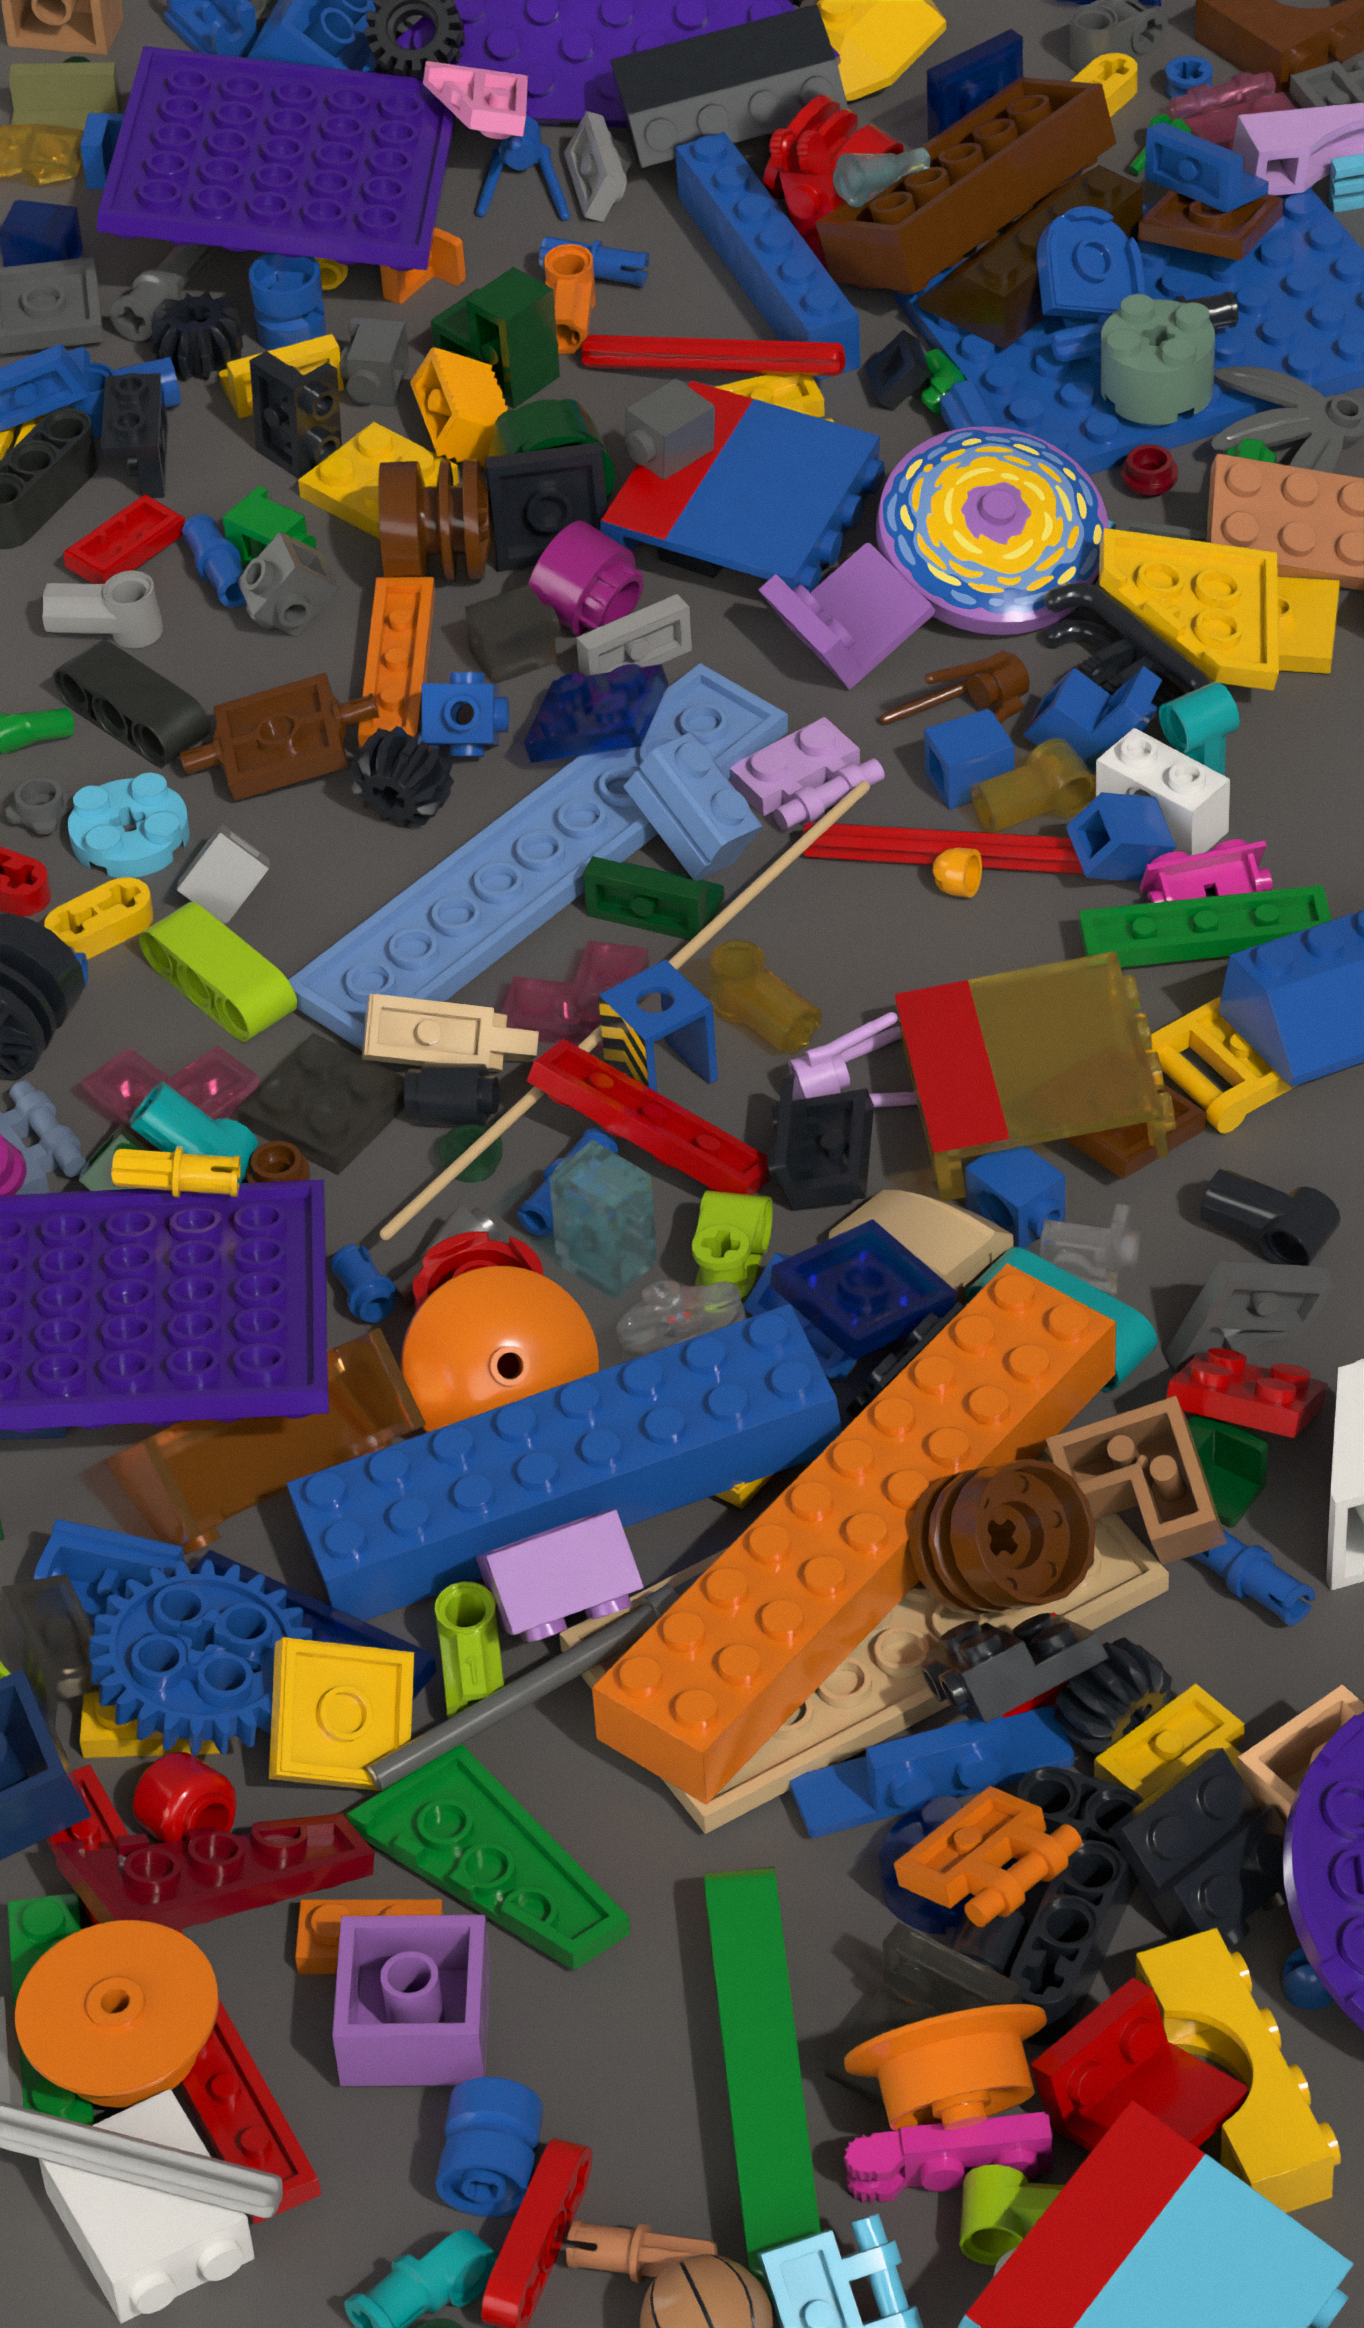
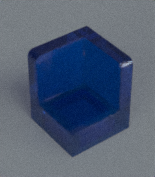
M16 200L0 228V247L4 267L79 259L83 252L77 207Z

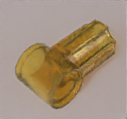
M1059 738L1050 739L1038 745L1030 753L1025 765L971 786V802L975 807L980 824L989 833L1000 831L1050 810H1054L1062 817L1077 816L1096 798V775L1065 739Z
M738 939L719 944L712 951L710 956V1002L713 1004V1012L716 1016L725 1021L745 1022L781 1052L789 1051L794 1055L810 1043L811 1037L821 1026V1010L766 968L765 955L759 946L750 941Z

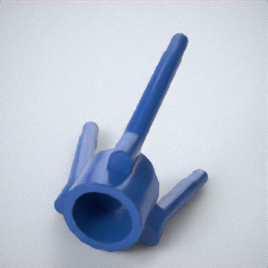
M526 116L523 137L511 135L509 138L499 139V147L492 151V163L476 209V214L479 217H484L488 211L503 166L508 165L515 170H525L538 163L542 169L559 217L563 221H567L570 218L567 202L551 162V149L541 143V128L537 121L531 117Z

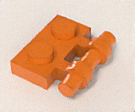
M989 1786L894 1863L900 1887L949 1909L954 1907L969 1893L975 1895L965 1904V1912L973 1924L978 1927H984L996 1916L1007 1917L1018 1909L1025 1901V1893L1040 1880L1051 1881L1064 1871L1068 1866V1857L1082 1846V1839L1077 1830L1069 1824L1061 1825L1050 1835L1044 1833L1046 1825L1041 1807ZM1012 1858L1019 1860L1008 1870L1001 1869Z

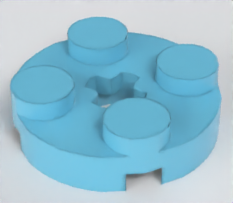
M152 772L143 773L136 778L115 780L100 786H86L77 791L73 797L74 808L68 819L71 848L76 859L90 870V862L97 866L106 867L107 876L136 878L146 876L164 869L173 862V851L181 843H183L185 848L189 840L190 827L186 805L177 792L167 787L166 779L160 774ZM130 824L136 825V830L125 832V829L122 827Z

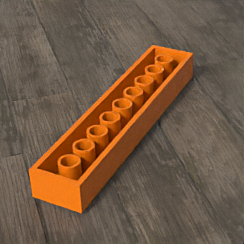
M1007 1263L593 1685L592 1693L597 1739L707 1805L920 1581L916 1574L909 1543L911 1518L921 1495L941 1477L961 1471L993 1467L1018 1460H1035L1048 1446L1046 1439L1058 1435L1115 1375L1116 1321Z

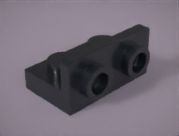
M265 351L249 360L256 451L300 479L342 446L337 368L329 363H325L303 375L295 367L287 365L268 351Z
M127 373L124 375L108 376L105 378L101 435L102 455L105 457L127 456L129 476H139L142 495L146 494L151 498H165L169 425L161 373Z

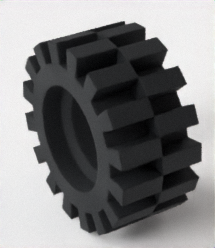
M373 0L376 10L375 12L370 10L367 12L366 21L369 27L365 28V36L375 60L385 74L389 71L391 75L420 78L424 77L426 61L449 64L451 60L459 63L462 57L459 47L465 46L466 37L463 29H465L463 21L453 0ZM421 15L432 20L435 24V34L431 42L425 47L409 50L396 42L397 28L405 19Z

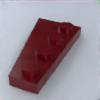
M339 1813L254 1822L251 1834L234 1835L229 1832L219 1831L216 1826L188 1829L186 1841L149 1844L147 1834L117 1836L116 1848L85 1851L82 1840L57 1843L56 1866L100 1924L119 1920H138L157 1923L174 1930H179L372 1876L375 1852L344 1814Z

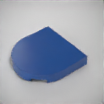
M1091 206L1071 208L1052 220L1043 230L1037 247V265L1043 315L1098 320L1101 314L1108 313L1111 316L1119 310L1121 301L1127 296L1134 294L1146 295L1143 261L1138 244L1133 237L1128 239L1122 229L1112 221L1114 216L1107 211Z

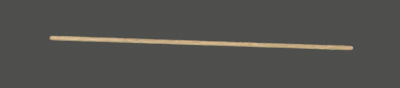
M861 781L668 962L678 970L869 791L870 784L867 781ZM651 994L642 997L637 1005L639 1006L641 1003H643ZM601 1025L577 1047L588 1053L602 1041ZM534 1086L380 1230L379 1235L381 1239L389 1240L546 1092Z

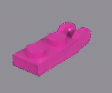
M1045 2112L987 2118L986 2121L980 2124L957 2130H945L943 2123L903 2127L899 2131L872 2133L871 2137L863 2135L861 2138L855 2137L853 2142H848L849 2147L845 2148L844 2164L847 2165L846 2187H848L849 2194L854 2195V2200L860 2199L861 2203L869 2201L870 2204L873 2200H878L879 2203L893 2201L905 2186H923L931 2191L955 2189L963 2184L967 2173L983 2165L998 2164L1009 2166L1021 2171L1028 2180L1038 2174L1053 2172L1052 2135L1049 2115H1045Z

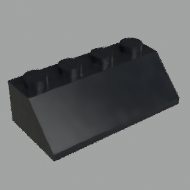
M817 4L609 59L635 161L641 168L676 159V146L696 141L704 136L725 132L730 140L736 143L773 133L775 130H779V128L786 129L799 111L812 99L821 94L837 101L840 104V110L848 109L837 60Z

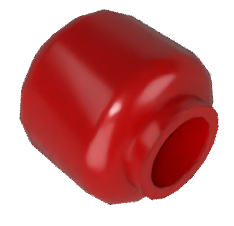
M186 1752L170 1753L157 1759L143 1772L136 1785L132 1805L134 1818L143 1831L160 1843L186 1841L188 1829L216 1826L219 1831L230 1832L235 1818L237 1799L235 1789L225 1775L200 1758Z

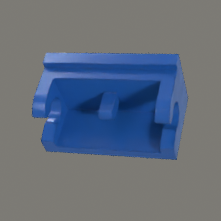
M166 0L168 12L163 13L164 22L194 52L248 57L258 38L255 7L248 0Z
M56 1519L52 1527V1535L38 1561L34 1574V1581L45 1583L35 1604L37 1617L94 1630L96 1615L106 1614L107 1598L110 1595L125 1598L126 1581L131 1578L147 1587L149 1586L150 1568L153 1567L160 1570L167 1578L175 1577L177 1561L185 1563L183 1547Z

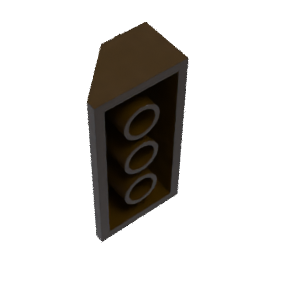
M1100 165L1056 188L918 298V307L994 345L1007 349L1047 316L1043 315L1037 265L1038 242L1045 227L1052 220L1071 208L1091 206L1107 211L1114 216L1112 221L1122 229L1128 239L1133 237L1138 243L1140 241L1138 239L1139 221L1143 218V185Z

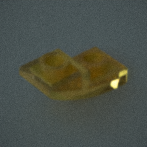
M43 124L0 126V177H9L22 172L32 187L76 177L82 161L80 145L84 130Z

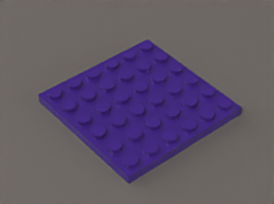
M143 46L98 210L97 232L111 233L124 239L145 237L169 240L177 245L197 243L222 246L235 252L247 250L273 252L287 258L308 256L333 259L338 263L346 265L357 263L384 265L398 271L427 270L457 116L423 84L422 78Z
M324 1179L239 1184L238 1197L223 1194L181 1192L180 1198H175L172 1196V1191L155 1189L0 1196V1430L28 1433L41 1428L80 1426L86 1429H99L111 1424L148 1423L163 1426L176 1421L214 1419L220 1422H234L247 1417L266 1416L298 1419L310 1414L329 1413Z

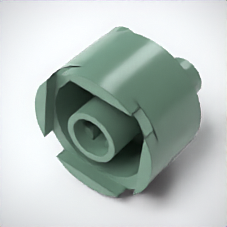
M1134 294L1124 298L1121 301L1120 309L1106 320L1101 331V394L1106 401L1108 397L1115 404V412L1123 418L1149 425H1166L1178 422V413L1194 408L1195 415L1204 410L1210 403L1214 393L1215 330L1210 321L1208 308L1195 302L1181 303L1172 300H1153L1144 294Z

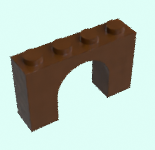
M1196 0L1195 40L1281 96L1290 91V75L1337 61L1342 63L1364 51V0H1346L1337 5L1315 9L1291 7L1275 0Z

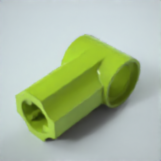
M462 1581L452 1584L441 1591L435 1602L434 1611L448 1719L505 1687L496 1602L493 1594L485 1586L476 1582Z
M983 2165L972 2169L965 2175L963 2181L959 2242L961 2251L969 2259L980 2264L996 2265L1006 2252L1019 2246L1065 2185L1029 2183L1028 2178L1021 2171L1004 2165Z

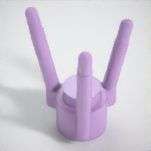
M889 1012L826 1045L807 1050L805 1055L790 1059L788 1061L790 1076H797L805 1097L812 1098L841 1093L840 1089L850 1087V1077L846 1062L904 1037L902 1025L878 1033L895 1024L898 1020L897 1014ZM918 1092L869 1094L874 1108L921 1104Z

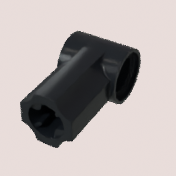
M1219 1169L1208 1184L1207 1192L1201 1203L1200 1220L1259 1243L1261 1251L1273 1264L1309 1266L1338 1228L1341 1218L1335 1203L1326 1194L1317 1189L1306 1186L1297 1187L1290 1194H1286L1230 1170L1224 1171Z

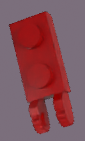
M779 128V130H775V133L772 134L769 147L770 153H772L773 168L780 171L779 175L791 223L829 273L815 222L844 202L836 168L831 164L828 148L825 146L826 140L823 138L824 135L820 134L821 132L806 130V132H802L803 134L799 136L800 139L798 141L793 130Z

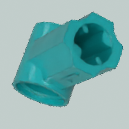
M1213 682L1164 703L1159 710V719L1162 731L1171 748L1225 776L1226 736L1236 732L1240 724L1236 703L1227 688L1220 682Z
M163 1081L151 1089L129 1120L132 1129L162 1152L175 1153L176 1147L180 1146L184 1148V1153L241 1156L239 1184H241L251 1164L252 1154L259 1147L257 1138L246 1126L230 1119L213 1120Z

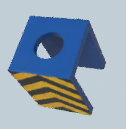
M666 959L598 994L605 1063L657 1092L653 1043L664 1037L666 1043L708 1084L718 1080L713 1004ZM660 993L662 1012H646L639 1008L637 1004L642 997L648 994Z

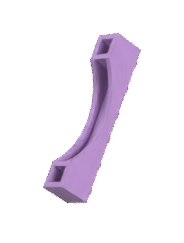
M1364 103L1238 115L1232 151L1244 155L1243 171L1269 182L1268 195L1304 193L1317 181L1330 175L1331 158L1364 153Z

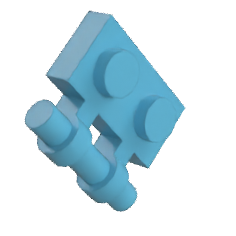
M879 2213L870 2214L850 2222L859 2250L843 2257L840 2256L833 2231L829 2229L757 2253L780 2328H923L917 2306L908 2305L896 2265L902 2262L896 2240H887ZM868 2276L880 2316L862 2323L849 2281Z

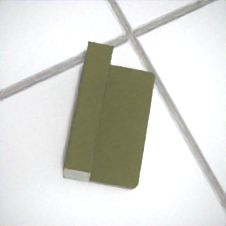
M115 62L18 63L10 65L8 77L14 108L10 140L13 145L81 144L88 113H120L121 98Z

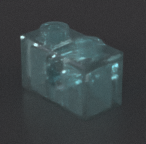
M591 1140L574 1156L562 1160L555 1168L553 1174L549 1176L557 1265L616 1300L657 1264L651 1175L594 1140Z

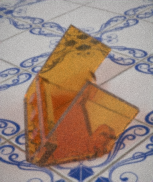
M379 1327L328 1350L329 1413L310 1414L298 1419L266 1416L247 1417L234 1422H220L214 1419L181 1421L106 1459L117 1482L161 1542L180 1545L183 1547L184 1555H187L220 1539L221 1536L216 1528L217 1525L287 1490V1482L391 1446L390 1440L426 1425Z

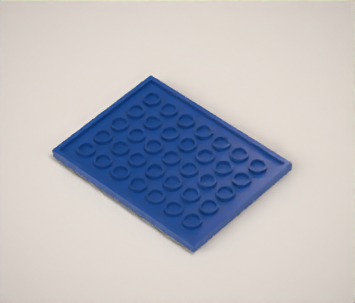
M1308 188L1304 193L1276 195L1283 199L1282 217L1241 261L1143 240L1137 243L1143 261L1146 295L1153 300L1173 301L1174 297L1179 295L1189 300L1223 294L1226 291H1231L1234 294L1238 306L1239 320L1236 323V327L1214 329V373L1219 368L1234 366L1270 369L1287 374L1308 384L1324 397L1339 395L1364 387V250L1311 188ZM1156 200V201H1153V202L1144 204V205H1143V217H1144L1160 200ZM964 261L942 270L931 278L928 286L921 291L912 294H900L895 290V301L932 350H941L962 372L965 381L972 380L976 386L986 388L1003 422L1012 420L1020 432L1030 434L1054 445L1079 464L1088 476L1122 465L1127 459L1129 452L1138 446L1154 444L1169 450L1219 434L1235 422L1248 416L1273 409L1289 408L1220 384L1214 376L1213 397L1207 407L1201 412L1194 415V408L1178 413V422L1166 425H1149L1133 422L1115 412V404L1108 397L1105 401L1101 394V354L1067 362L1057 361L1054 358L1051 346L1052 333L1098 322L1097 319L1047 315L1007 349H1003L918 307V298Z

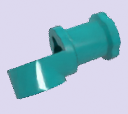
M467 2229L456 2231L420 2260L409 2254L398 2256L392 2261V2272L365 2295L353 2294L345 2301L347 2316L355 2328H407L425 2312L433 2315L448 2302L458 2307L469 2305L484 2293L498 2254L472 2231Z

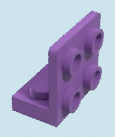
M866 543L810 593L801 584L792 591L777 574L758 589L785 625L849 690L935 613L931 603L870 543Z

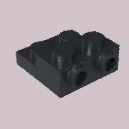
M1042 1613L1018 1624L1012 1630L1014 1636L987 1622L979 1625L978 1621L973 1620L960 1624L940 1637L942 1646L926 1654L928 1662L921 1665V1671L928 1687L940 1703L948 1700L958 1713L964 1711L986 1724L1109 1657L1096 1632L1060 1615L1051 1617L1050 1613Z
M1223 1748L1208 1749L1108 1829L1176 1941L1217 1928L1226 1947L1230 1948L1248 1935L1251 1928L1245 1919L1260 1906H1262L1263 1910L1268 1911L1287 1902L1283 1872L1286 1825L1274 1806L1259 1807Z

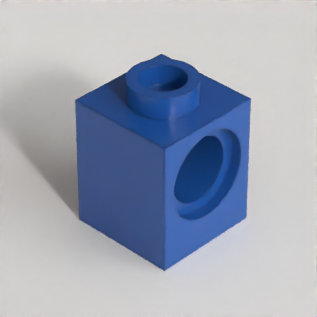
M1011 1135L1010 1139L1002 1141L965 1167L966 1209L992 1221L1013 1234V1247L1024 1249L1038 1238L1052 1234L1061 1222L1065 1220V1175Z

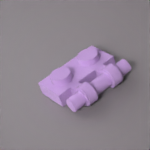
M823 717L741 759L730 768L729 782L761 815L765 816L773 812L778 826L786 831L799 823L805 825L808 822L820 820L825 816L826 809L839 803L861 781H867L872 786L882 781L885 775L881 764L875 758L860 764V748L826 717Z

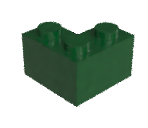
M512 267L483 288L475 289L431 320L433 348L436 347L492 365L491 371L495 372L494 378L497 379V385L502 390V399H505V405L515 409L560 377L553 289L544 282L536 280L517 268Z

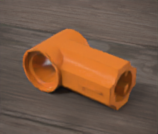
M564 244L552 248L545 256V284L553 289L558 354L574 355L589 335L591 310L596 304L593 256L587 248L576 244Z

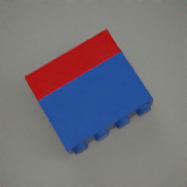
M691 380L688 387L715 406L714 450L665 480L659 478L645 466L637 464L601 519L600 531L631 552L634 551L639 541L767 580L777 574L792 591L801 584L809 593L812 592L819 585L821 572L826 564L830 566L835 564L841 550L843 536L847 529L854 530L859 524L863 513L864 501L868 494H876L881 487L885 467L884 461L879 460L880 436Z

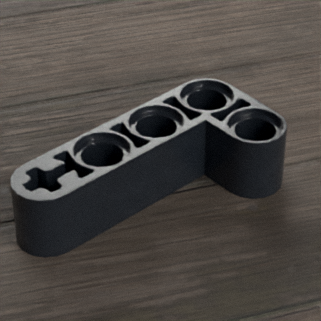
M1048 1766L1037 1768L1027 1773L1019 1783L1017 1797L1042 1808L1046 1825L1044 1833L1050 1835L1061 1825L1069 1824L1079 1833L1082 1839V1846L1068 1857L1067 1868L1051 1880L1011 1969L1010 2004L1034 2005L1041 2007L1045 2011L1047 2018L1045 2026L1024 2040L1030 2044L1041 2046L1055 2044L1075 2026L1139 1879L1108 1829L1144 1801L1137 1792L1126 1787L1062 1768Z

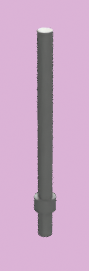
M705 1571L674 1589L669 1585L663 1586L642 1599L643 1607L367 1766L372 1782L382 1791L636 1643Z

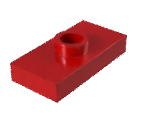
M144 494L63 551L65 567L92 584H105L108 579L118 573L135 570L184 535L182 527L185 524V517Z

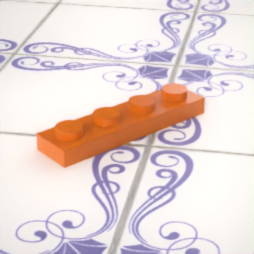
M434 577L376 578L362 697L373 693L380 718H373L359 723V748L364 745L368 737L373 736L378 728L391 732L396 726H399L410 736H415L418 733L421 734L422 684H426L436 596Z

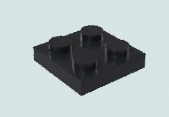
M599 442L485 458L498 570L536 565L550 542L558 533L573 522L583 520L600 531L601 519L608 508L603 457Z

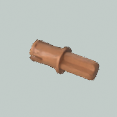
M576 2219L570 2227L567 2240L594 2243L598 2248L593 2250L566 2247L567 2266L573 2269L586 2268L629 2274L633 2283L641 2284L646 2277L656 2278L669 2265L675 2262L680 2263L681 2259L703 2254L717 2255L718 2252L717 2245L711 2240L652 2232L651 2226L648 2223H640L636 2229L586 2223L584 2220Z

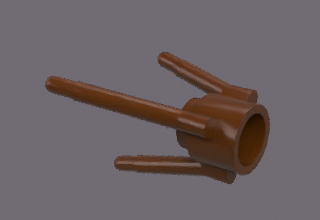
M1001 650L984 659L943 668L926 674L924 680L927 684L970 677L880 715L879 721L882 725H887L969 693L972 700L979 707L997 708L993 714L999 723L1002 724L1008 717L1024 709L1019 697L1029 691V675L1024 664L1015 654Z

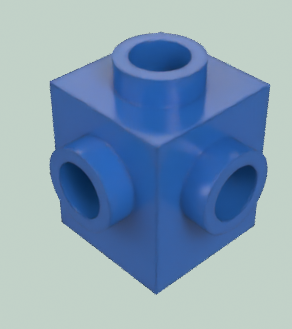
M452 672L449 673V684H422V741L428 745L449 746L450 757H484V746H499V733H508L510 721L509 698L499 697V686L484 684V673ZM471 705L474 710L473 719L468 724L462 725L459 720V713L463 707Z

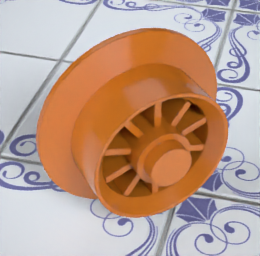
M119 1920L93 1925L59 1941L31 1968L20 1988L16 2001L15 2027L17 2037L28 2061L50 2082L75 2092L81 2098L97 2105L114 2108L132 2107L168 2089H174L190 2072L199 2051L205 2045L215 2025L219 2006L217 1981L212 1966L201 1949L189 1938L172 1928L138 1920Z
M1027 2004L994 2005L957 2011L914 2022L876 2036L852 2049L844 2057L843 2063L846 2072L849 2074L878 2078L889 2125L892 2130L899 2131L903 2127L943 2123L945 2130H957L980 2124L986 2121L987 2117L1020 2105L1033 2096L1035 2091L1022 2041L1040 2031L1045 2026L1047 2018L1045 2011L1041 2007Z

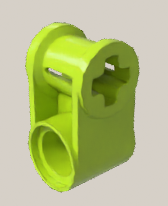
M708 1190L704 1193L700 1206L698 1226L692 1240V1255L696 1263L700 1265L695 1280L696 1296L700 1303L707 1308L723 1311L741 1307L752 1292L762 1256L767 1252L771 1238L773 1220L771 1197Z

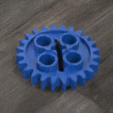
M205 1560L200 1574H191L183 1561H177L175 1577L167 1578L156 1567L150 1568L149 1586L146 1587L131 1578L126 1581L125 1598L110 1595L107 1598L106 1614L96 1615L94 1636H90L89 1647L91 1684L100 1686L99 1703L101 1706L116 1705L115 1723L117 1725L126 1724L137 1719V1739L141 1741L155 1731L163 1733V1750L169 1751L177 1740L182 1738L188 1739L192 1755H198L204 1740H213L218 1751L221 1754H227L229 1738L237 1736L249 1748L255 1746L256 1727L271 1734L275 1642L282 1637L312 1640V1629L302 1627V1608L286 1609L287 1591L285 1589L276 1590L267 1595L264 1594L265 1576L262 1574L254 1577L247 1584L239 1581L240 1565L234 1564L224 1576L215 1575L211 1560Z

